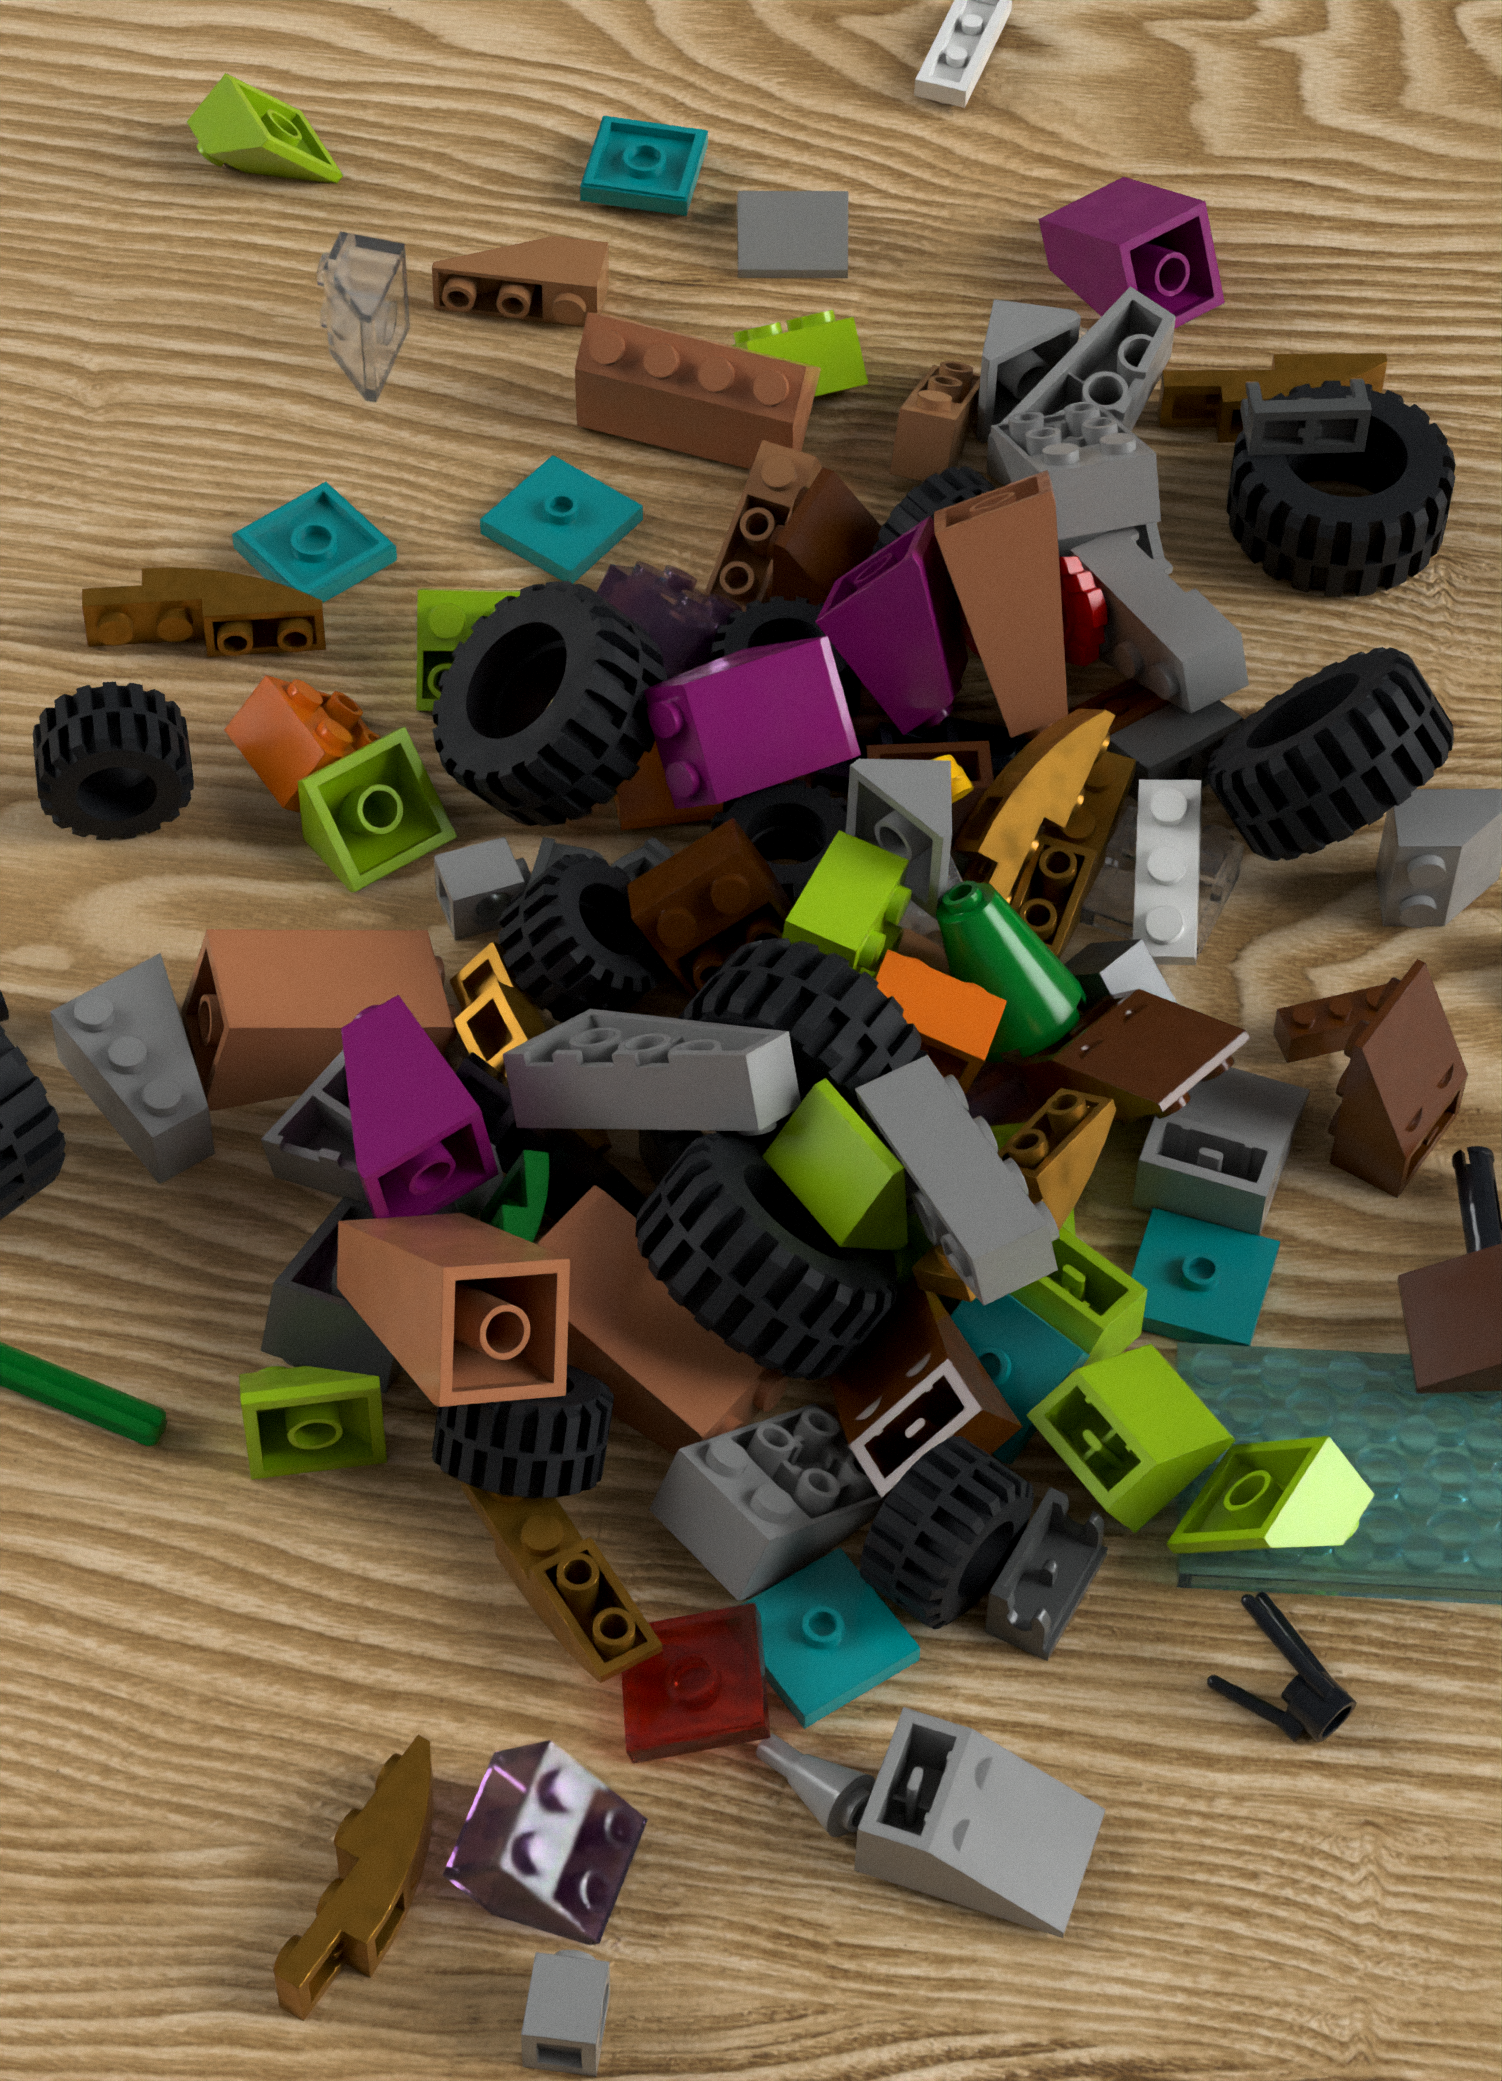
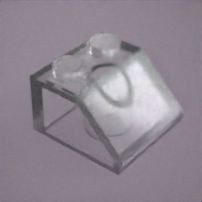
M340 231L331 252H324L318 264L317 283L319 286L324 287L325 293L320 323L321 327L327 328L329 353L365 401L376 403L410 329L405 244Z

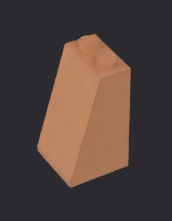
M1048 470L934 512L936 539L1011 738L1024 733L1026 739H1034L1053 723L1068 715L1056 501Z
M206 929L181 1015L209 1111L303 1094L343 1050L341 1028L351 1023L357 1014L372 1005H381L397 995L401 997L443 1056L448 1042H454L457 1036V1028L453 1022L457 1017V1011L453 1004L447 1003L443 988L445 980L443 960L440 956L434 955L428 930Z
M594 1185L537 1243L539 1246L570 1258L567 1364L579 1368L604 1382L614 1395L612 1415L674 1456L680 1448L747 1426L760 1410L764 1412L772 1410L782 1398L788 1384V1379L779 1369H766L756 1364L751 1356L744 1352L739 1354L725 1345L724 1339L712 1330L708 1332L694 1320L695 1316L684 1306H679L668 1295L669 1289L662 1281H657L648 1269L649 1260L642 1257L637 1247L638 1238L635 1237L636 1218L604 1190Z
M463 1213L338 1221V1290L434 1405L445 1407L566 1396L570 1258Z

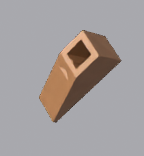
M551 236L433 262L434 309L584 327L587 312L602 313L609 286V242Z
M945 361L941 362L940 366L933 365L899 409L889 475L924 482L926 478L935 473L940 475L947 468H957L978 408L981 374L973 373V367L960 362Z
M762 440L702 597L704 603L732 612L735 610L745 612L746 604L759 600L761 603H767L766 590L773 573V560L767 557L770 538L778 525L785 526L792 516L794 501L803 486L810 488L822 469L817 456Z

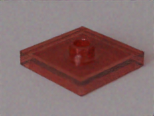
M755 1602L649 1623L662 1643V1652L621 1673L626 1753L633 1764L771 1738L761 1614Z

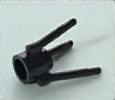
M1265 1592L1257 1593L1255 1598L1251 1594L1243 1595L1241 1598L1243 1607L1299 1673L1281 1694V1698L1288 1704L1287 1710L1285 1712L1217 1675L1208 1677V1686L1228 1697L1233 1702L1277 1725L1294 1742L1305 1732L1309 1733L1318 1743L1324 1741L1345 1722L1354 1710L1357 1702L1329 1675L1288 1619Z

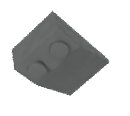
M344 1196L273 1283L261 1351L282 1358L293 1367L312 1366L379 1376L381 1392L386 1394L404 1368L337 1288L338 1221L374 1219L369 1204Z

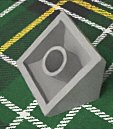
M738 191V278H848V191Z
M994 299L981 363L976 438L982 444L988 442L991 426L1000 424L1078 342L1081 316L1075 310Z
M859 758L850 765L846 833L908 859L909 864L904 886L912 889L910 900L935 920L937 919V908L943 903L942 898L947 892L952 839L951 761Z

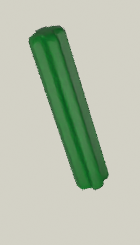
M0 1342L1 1386L146 1446L157 1444L164 1433L168 1421L166 1420V1412L163 1408Z

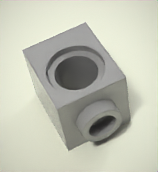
M501 837L434 855L436 896L455 941L502 928L499 920L501 913L507 908L506 904L528 886L531 877L525 859L515 860L506 838Z
M561 1950L555 1954L535 1953L521 2032L523 2067L597 2077L610 1999V1962L596 1960L590 1954L578 1950Z

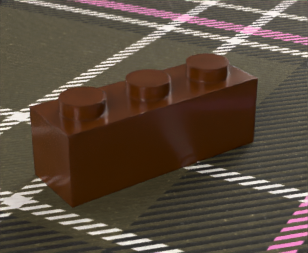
M1387 984L1277 1009L1273 1034L1286 1062H1295L1344 1050L1347 1040L1360 1020L1370 1023L1376 1015L1377 1002Z

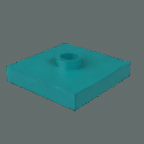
M603 116L580 185V201L687 216L708 147V131Z
M552 455L480 519V533L556 578L573 584L643 520V505Z
M327 482L320 484L232 534L234 549L266 580L302 591L322 600V603L397 561L396 545Z
M1153 1208L1131 1274L1133 1279L1148 1289L1142 1330L1247 1358L1278 1256L1280 1241Z
M1007 1294L984 1306L977 1297L972 1302L962 1300L951 1315V1318L1022 1425L1018 1432L992 1453L1003 1463L1012 1465L1037 1430L1026 1415L1072 1372L1081 1368L1090 1355L1011 1294Z
M840 1547L725 1614L726 1629L804 1729L920 1660L921 1648L872 1586L860 1577L859 1570Z

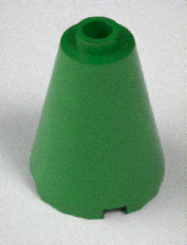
M964 881L951 887L942 898L943 903L938 906L936 911L950 976L963 982L977 984L988 993L1007 1001L985 1061L991 1063L1004 1062L1000 1053L1016 1049L1019 1050L1022 1058H1025L1059 1041L1080 1019L1076 1009L1079 1001L1084 1004L1086 1003V995L1079 981L991 884Z

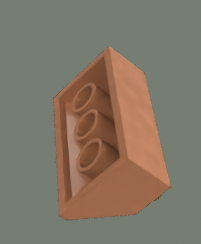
M587 312L575 365L577 426L751 470L762 440L802 451L821 367L607 314Z

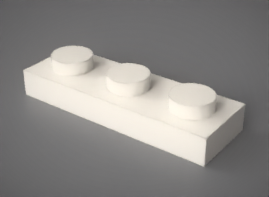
M954 0L915 79L914 96L965 108L1012 11V0Z
M1139 779L1133 939L1143 940L1156 965H1196L1202 812L1201 780Z

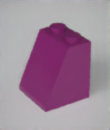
M1122 177L1038 219L1049 270L1101 317L1130 286L1175 315L1174 329L1225 303L1206 202L1203 200Z
M929 516L838 578L815 621L903 735L920 724L925 729H930L944 720L953 711L954 706L952 702L955 695L962 688L960 681L969 661L948 569L935 536L934 520Z
M828 636L741 649L644 690L648 703L646 710L649 723L654 733L665 772L666 783L669 787L675 809L719 804L861 755Z
M399 995L381 1005H372L357 1014L351 1023L341 1028L356 1166L374 1219L432 1215L499 1174L480 1107Z

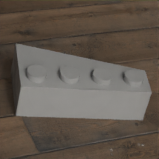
M1130 286L1000 424L1009 423V417L1017 413L1039 412L1044 416L1064 413V408L1073 403L1095 402L1099 406H1103L1132 431L1162 374V370H1164L1171 357L1176 316ZM990 433L988 437L986 474L1005 486L1011 484L1012 481Z
M588 1009L503 1053L517 1128L737 1131L740 1135L753 1136L772 1131L777 1127L776 1121L794 1112L801 1104L789 1031Z
M926 1055L855 1088L863 1121L905 1168L907 1214L911 1216L917 1213L926 1237L935 1247L942 1244L950 1266L983 1306L1058 1271L1052 1241L1059 1239L1060 1235L1050 1210L1043 1201L1035 1204L1031 1202L1027 1196L1029 1191L1020 1168L1012 1158L1002 1161L997 1154L998 1145L990 1126L981 1115L974 1119L970 1116L965 1094L959 1082L952 1074L943 1078L929 1056Z

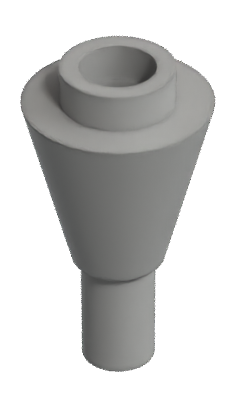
M773 1733L765 1736L757 1747L756 1756L788 1779L789 1785L828 1834L832 1837H840L849 1831L856 1832L875 1784L874 1777L810 1754L803 1755Z

